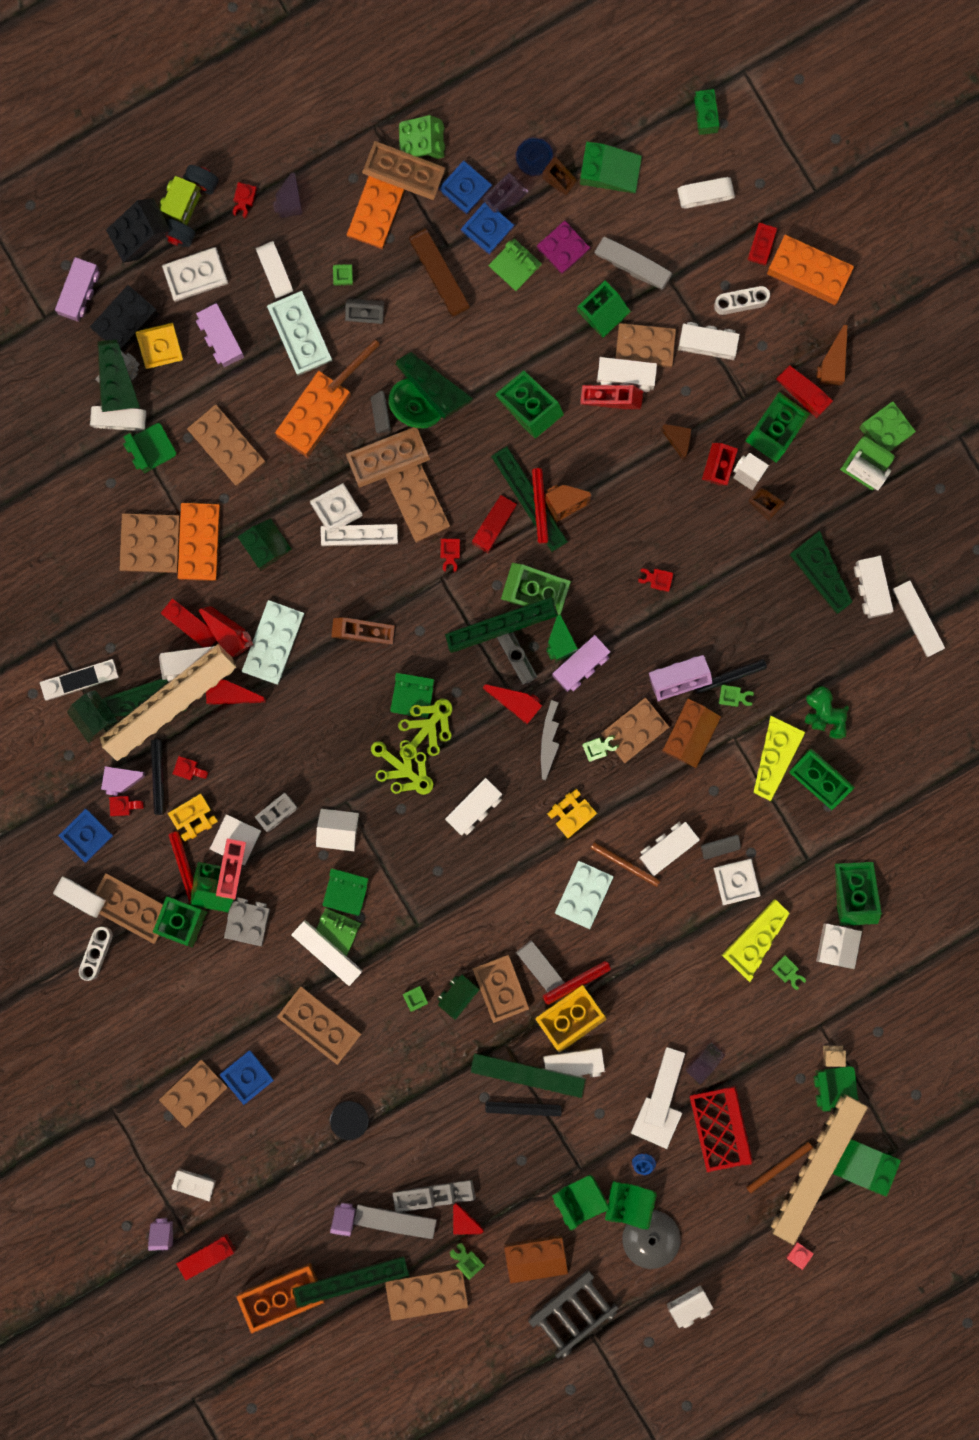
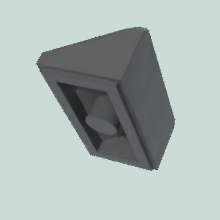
M347 299L345 321L383 324L385 302Z
M380 391L371 396L375 428L378 434L390 432L391 430L385 393Z
M739 835L701 845L703 858L706 860L739 850L741 848Z

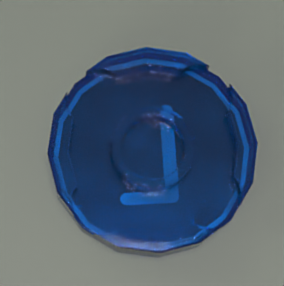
M529 138L524 140L518 146L516 152V163L519 169L524 174L530 176L542 175L543 170L553 159V151L550 145L542 139Z

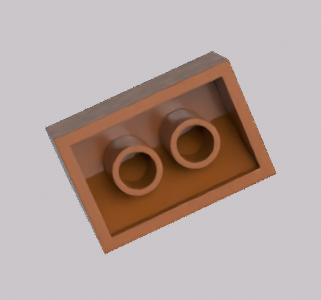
M555 485L547 490L545 504L557 523L589 505L591 494L588 491L561 485L558 487V485Z
M687 699L661 752L697 768L721 716Z
M562 1235L504 1244L510 1284L568 1274Z

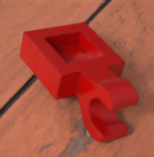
M178 756L173 775L192 781L193 775L206 779L208 772L196 768L198 762Z
M130 796L109 797L111 817L131 815L130 810L144 809L143 801L130 802Z

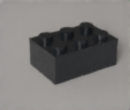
M154 198L137 200L106 231L122 262L125 263L140 260L170 232V229Z
M127 285L93 322L90 328L103 341L117 339L120 350L125 353L137 340L136 332L147 329L159 313L151 304Z

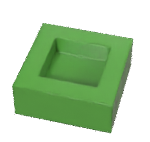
M333 265L334 286L353 285L352 265Z
M420 986L402 994L411 1012L428 1004Z

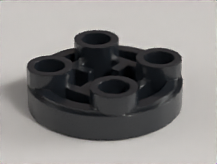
M344 1101L338 1104L330 1116L332 1131L343 1140H355L361 1137L369 1124V1117L365 1107L355 1101Z

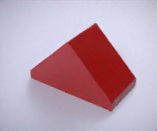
M457 1202L454 1203L453 1234H482L484 1228Z

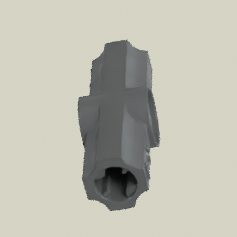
M511 632L497 637L521 683L525 685L536 679L537 675L514 633ZM520 652L522 654L521 659L513 660L511 658L512 653Z

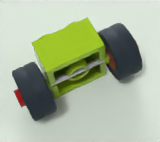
M189 165L183 179L175 176L173 181L170 180L168 183V193L165 198L161 199L159 208L170 229V232L164 237L169 243L176 246L190 247L195 231L188 227L187 224L199 200V191L213 194L219 182V178L211 173L210 170L204 167Z

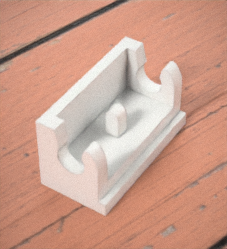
M859 450L846 470L871 487L879 490L892 470L888 469L886 472H883L860 457L862 451Z
M178 1169L172 1190L210 1201L216 1180Z

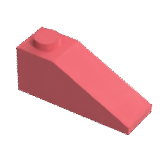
M227 838L216 896L235 899L246 842Z

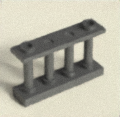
M589 1269L528 1318V1322L532 1327L536 1325L538 1327L541 1326L558 1347V1350L555 1352L557 1358L567 1356L572 1351L571 1347L604 1320H611L617 1315V1304L614 1303L610 1307L592 1285L594 1276ZM581 1288L586 1289L604 1311L596 1319L577 1297L578 1294L576 1292ZM566 1300L568 1302L571 1301L589 1325L583 1330L579 1331L562 1310L561 1304ZM550 1313L556 1314L574 1336L567 1343L564 1344L548 1324L546 1317Z

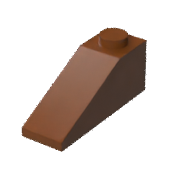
M843 325L820 367H817L816 377L820 378L819 384L843 385L845 382L848 325Z
M344 617L333 618L331 637L392 645L395 626Z

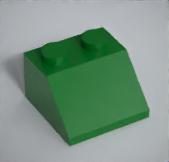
M558 615L548 641V647L546 648L549 658L551 660L554 659L556 663L577 652V647L561 615Z
M166 896L152 933L193 948L207 911Z

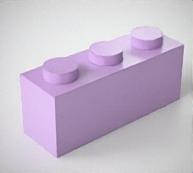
M76 257L74 258L55 308L58 315L78 322L81 317L85 316L87 300L92 298L94 282L97 283L100 276L97 265Z
M217 303L196 313L199 318L196 322L200 330H205L207 336L204 338L209 347H214L216 352L213 355L218 364L222 363L226 367L244 358Z
M594 635L563 663L552 676L567 692L570 689L575 691L581 685L579 681L582 678L586 677L588 679L595 672L594 667L598 664L602 666L609 660L608 655L610 651Z
M704 655L649 672L650 682L658 701L712 684L711 672Z

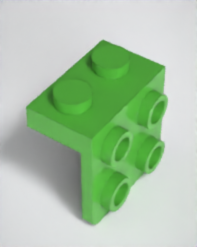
M429 115L401 122L399 124L400 151L416 157L429 155L437 159L444 158L443 120Z
M862 437L840 470L873 490V487L846 470L852 459L860 450L862 451L860 457L885 472L895 456L887 449L874 443L873 440Z

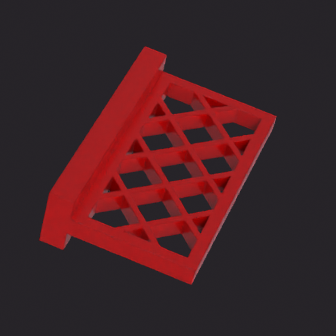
M736 1085L690 1095L706 1171L711 1172L752 1164L753 1158ZM716 1094H725L726 1102L723 1107L713 1101ZM704 1098L709 1102L704 1111L696 1107L695 1099ZM710 1104L721 1109L716 1118L706 1113ZM722 1111L730 1115V1122L727 1126L717 1120ZM703 1115L713 1120L708 1130L700 1124ZM715 1122L725 1128L720 1137L710 1132ZM726 1130L734 1134L735 1140L732 1145L721 1139ZM707 1134L718 1140L713 1149L705 1145L704 1139ZM719 1141L729 1147L724 1157L714 1151ZM731 1149L738 1153L740 1161L731 1162L726 1159ZM712 1153L722 1159L718 1166L710 1167L709 1157Z

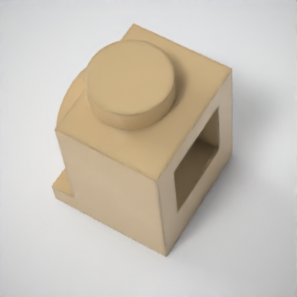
M823 1046V1065L826 1067H846V1051L843 1050V1046Z

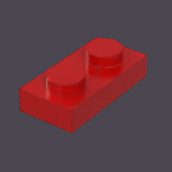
M762 223L758 224L748 257L749 261L766 266L777 228Z

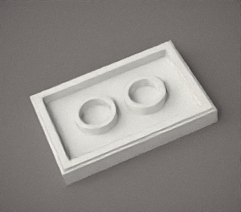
M216 247L162 265L174 302L228 284Z

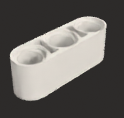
M730 177L684 185L677 189L681 208H691L727 201L735 197Z
M271 241L257 247L256 251L275 297L278 298L293 292L274 242Z
M759 286L724 293L717 297L714 309L718 314L725 315L761 308L767 304L770 292L766 287ZM762 293L765 296V300H758L756 294ZM744 297L747 303L740 304L737 298ZM724 300L728 303V307L722 308L718 302Z
M101 406L91 407L90 427L133 431L145 430V410L125 409L102 412Z
M63 876L53 892L54 895L97 918L106 902L105 899Z
M108 927L96 928L91 936L79 968V976L83 980H94L100 972L113 936L112 931ZM101 930L107 933V938L104 941L98 938V933ZM94 948L100 951L98 959H94L91 955ZM87 966L93 969L91 977H87L84 973Z

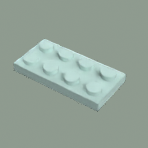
M302 291L267 306L297 376L332 361Z
M268 600L252 642L254 645L249 650L242 672L278 685L304 613Z

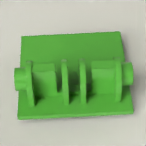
M513 239L505 245L506 248L488 266L517 291L542 263L516 239Z
M325 908L316 930L347 956L361 923Z

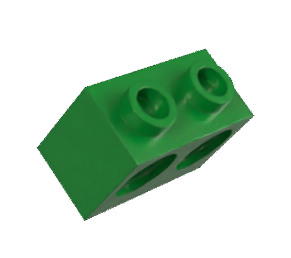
M715 90L696 91L694 103L699 135L718 133L719 119Z

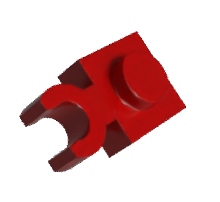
M238 182L233 199L235 203H238L233 209L234 216L237 215L239 210H243V218H247L248 211L246 207L253 206L257 187Z
M441 539L440 558L446 559L443 564L444 572H446V567L449 564L453 565L454 572L457 571V564L454 559H460V539Z
M647 569L640 570L641 573L646 574L647 578L638 579L639 583L645 584L650 582V588L669 592L673 573L654 569V573L651 574Z

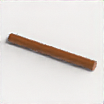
M373 340L327 387V390L333 393L380 345L379 342Z
M594 842L590 848L656 887L659 885L661 880Z
M807 1142L748 1185L746 1188L750 1194L813 1148L811 1144Z

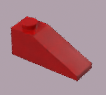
M790 365L776 379L816 418L833 402L818 386Z
M582 385L580 404L618 409H641L643 390L634 385Z
M500 495L472 540V545L489 554L517 504Z
M173 598L161 612L165 618L203 648L212 647L216 642V638L210 628Z
M208 606L199 610L219 645L232 658L237 657L254 645L251 641V636L243 627L213 607Z
M221 679L216 686L206 691V703L208 705L266 703L264 697L227 680Z
M485 684L483 686L486 692L527 725L542 708L541 700L534 694L530 696L527 693Z
M225 1234L179 1261L176 1265L186 1281L236 1252V1249L228 1235Z

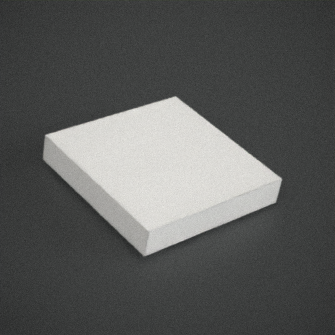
M344 484L310 501L329 534L362 516V512Z
M226 815L210 850L223 855L227 838L246 842L242 865L245 866L261 830Z
M751 859L713 868L723 905L761 896Z
M646 1097L631 1133L667 1149L682 1113L669 1107L663 1128L645 1123L644 1119L650 1102V1098Z

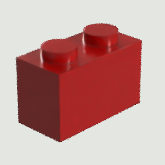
M712 443L702 480L716 485H728L738 448L723 443Z

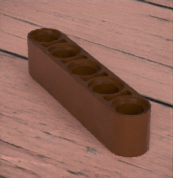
M426 228L410 236L409 240L452 317L470 308L468 302Z

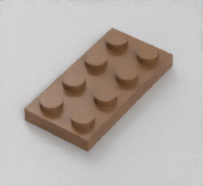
M374 141L362 173L434 200L445 168Z
M216 404L187 428L236 487L266 463Z
M414 427L346 454L359 488L430 460L420 433Z
M421 464L385 477L415 543L450 528Z
M106 873L94 893L106 900L99 914L156 944L160 935L152 932L163 904Z
M302 986L277 1016L278 1019L337 1065L361 1036L359 1031Z
M459 1268L385 1282L391 1321L468 1308L464 1277Z

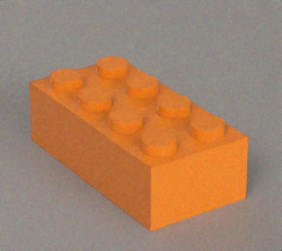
M784 235L767 274L836 305L854 266L790 236Z
M320 371L316 373L275 432L279 439L307 458L351 397L350 392L341 385L333 393H330L327 387L333 380Z
M311 1263L240 1292L237 1295V1300L251 1333L324 1303L325 1300L299 1308L296 1307L292 1288L318 1281Z

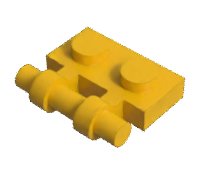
M577 789L572 793H567L565 795L566 798L559 804H554L552 810L547 813L551 819L556 815L561 818L556 825L567 838L597 814L585 799L581 803L575 800L581 795ZM571 804L574 809L565 815L562 810Z
M202 794L168 813L177 830L183 827L187 830V832L181 835L184 841L190 838L194 839L198 833L205 829L209 830L213 824L218 822L215 816L209 819L205 816L211 809ZM200 818L202 823L192 827L190 823Z

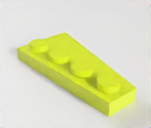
M770 717L754 794L772 801L806 734L805 732L775 717Z
M774 899L722 954L749 982H751L753 974L759 968L765 953L771 947L773 939L779 933L789 912Z

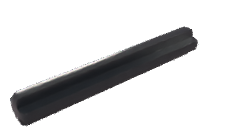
M764 659L715 676L712 678V684L697 688L695 692L700 694L767 668Z
M160 739L151 740L154 814L163 815L165 813L162 741Z
M487 1101L485 1112L560 1117L562 1106Z

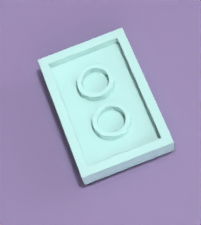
M578 861L555 914L590 929L613 876Z

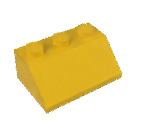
M583 985L535 1018L559 1053L607 1020Z

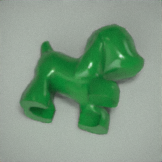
M817 687L806 697L807 703L816 710V714H807L805 723L812 725V729L825 731L826 724H833L829 737L834 739L845 738L847 735L846 721L849 706L842 709L833 708L831 691L826 687Z

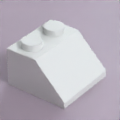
M823 924L816 961L855 969L862 931Z
M701 1285L667 1304L679 1328L682 1326L684 1328L689 1327L694 1323V1319L698 1317L702 1319L710 1315V1310L713 1309Z

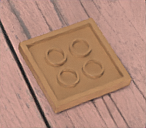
M122 514L120 571L178 573L180 516Z

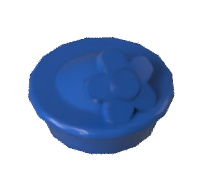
M638 1154L633 1158L632 1166L638 1174L647 1175L655 1169L656 1162L648 1154Z

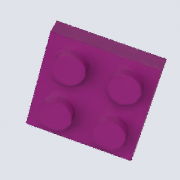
M565 220L537 245L539 251L562 275L590 250V247Z

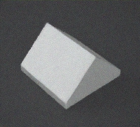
M321 809L317 825L316 847L354 851L359 813Z

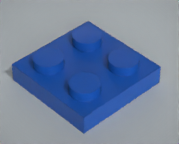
M463 161L439 187V191L468 215L492 188V185Z
M485 201L461 228V231L490 255L514 228V224Z
M85 809L58 835L85 863L113 837L88 809Z
M251 1050L220 1074L221 1078L243 1105L274 1081L273 1077Z

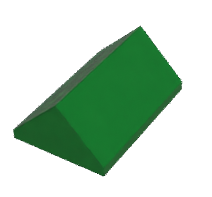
M812 749L808 750L789 771L793 777L831 810L855 788Z

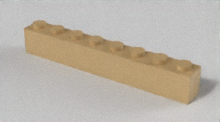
M217 644L100 737L102 747L116 761L126 757L132 749L141 745L151 734H155L166 722H170L180 711L187 709L194 700L201 698L208 689L216 686L222 678L230 675L236 668L233 658Z
M846 1094L843 1097L840 1096L835 1105L837 1109L834 1115L830 1114L826 1121L828 1126L825 1132H820L817 1138L819 1142L817 1147L811 1149L807 1157L810 1160L806 1166L803 1165L800 1169L798 1182L792 1184L789 1193H791L789 1199H785L780 1207L781 1214L772 1221V1233L793 1245L868 1108L865 1104Z

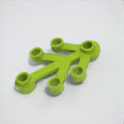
M440 699L432 706L414 705L410 708V714L414 717L424 713H434L430 719L415 721L404 719L398 723V728L401 731L422 728L410 744L401 747L400 755L403 759L410 760L416 756V748L427 734L429 737L427 753L430 756L439 754L440 748L437 745L435 726L439 719L442 730L439 733V739L443 742L451 739L448 716L452 713V705L448 700ZM441 705H443V706L445 707V711H444V712H441V711H440V706H441ZM415 707L419 709L418 714H415L413 711ZM403 722L407 723L406 729L402 727ZM443 732L448 734L447 739L442 737ZM431 747L436 748L435 754L431 752ZM405 749H408L410 751L409 756L405 755Z
M403 740V741L400 743V749H401L403 743L406 742V743L410 744V742H409L408 740ZM383 742L373 743L371 746L372 754L376 757H383L398 769L397 771L388 772L379 770L376 773L378 781L384 782L386 779L408 777L413 781L406 784L394 782L391 785V791L395 794H399L401 791L416 790L419 794L425 795L432 791L433 781L430 777L426 776V755L423 752H418L415 756V761L418 763V776L412 771L411 759H403V764L387 751L386 745ZM378 745L382 747L380 753L375 751V747ZM408 749L404 751L406 756L410 755ZM420 754L424 756V760L421 762L417 760V756ZM381 772L385 773L383 780L378 778V774ZM422 781L427 782V787L424 789L420 787ZM396 784L400 785L398 792L393 790V786Z

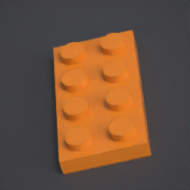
M368 176L347 237L383 249L405 189Z
M181 503L179 580L217 581L219 504Z

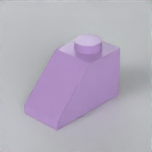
M105 767L101 789L106 790L108 795L117 796L118 792L124 793L142 780L146 773Z
M341 1203L336 1206L331 1233L345 1236L351 1235L356 1211L352 1204Z
M156 1218V1222L150 1224L148 1250H168L173 1245V1221H167V1218Z

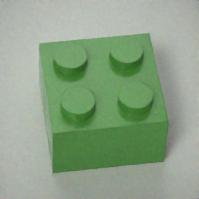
M893 401L859 427L867 438L890 452L916 432Z

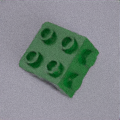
M159 423L134 436L130 433L123 436L126 441L123 445L128 453L132 452L134 456L132 461L136 469H141L144 474L176 457V451Z
M852 1066L815 1070L816 1076H813L814 1087L818 1089L816 1104L822 1111H831L830 1108H836L837 1100L840 1096L843 1097L844 1094L858 1101L855 1070Z
M592 1175L573 1182L552 1195L556 1207L559 1208L563 1220L570 1230L577 1228L584 1221L609 1209V1205Z
M613 1181L608 1202L609 1209L606 1211L605 1220L625 1223L648 1230L654 1209L656 1192L633 1184Z

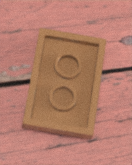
M619 323L616 359L657 363L659 367L672 368L676 329Z
M644 698L604 730L601 735L605 740L610 735H615V738L610 740V744L612 746L619 745L614 751L625 764L665 732L669 726L650 702Z
M509 955L473 968L493 1023L529 1010Z
M201 1059L159 1101L186 1128L228 1086Z

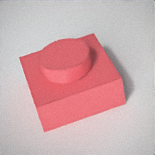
M796 1242L786 1256V1259L803 1270L813 1256V1253Z

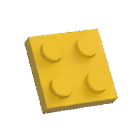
M173 323L136 332L146 369L183 360Z

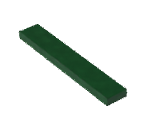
M506 446L492 455L491 458L537 529L533 486ZM546 508L548 543L546 545L551 552H554L567 544L568 541Z
M550 597L447 633L445 636L448 648L453 653L557 617L558 613L554 599Z
M478 1053L474 1054L471 1073L579 1098H583L587 1079Z
M402 1256L292 1288L296 1307L299 1308L409 1276L405 1257Z

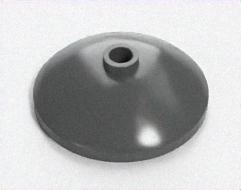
M653 1210L648 1230L628 1224L625 1225L623 1230L622 1243L625 1253L633 1263L642 1268L657 1269L667 1265L675 1258L680 1248L681 1238L676 1223L670 1216L658 1210ZM655 1238V1244H649V1239Z

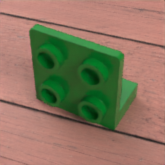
M396 673L390 711L392 713L412 716L410 714L412 706H430L434 679ZM415 707L413 711L415 714H418L419 709ZM429 713L421 714L418 717L427 719Z
M331 869L322 905L359 916L369 879Z

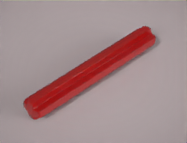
M542 468L532 469L537 537L538 543L543 544L548 543Z
M176 831L170 833L169 838L191 905V891L194 879L180 834Z
M604 961L543 995V1000L546 1004H551L580 986L611 970L609 963Z

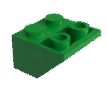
M606 281L599 285L577 307V312L602 338L611 332L631 312L620 295Z
M198 862L191 891V905L229 912L234 899L216 896L221 866Z

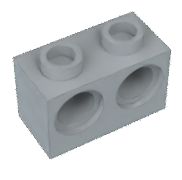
M284 793L257 814L255 818L266 832H270L294 813L298 807L287 793Z

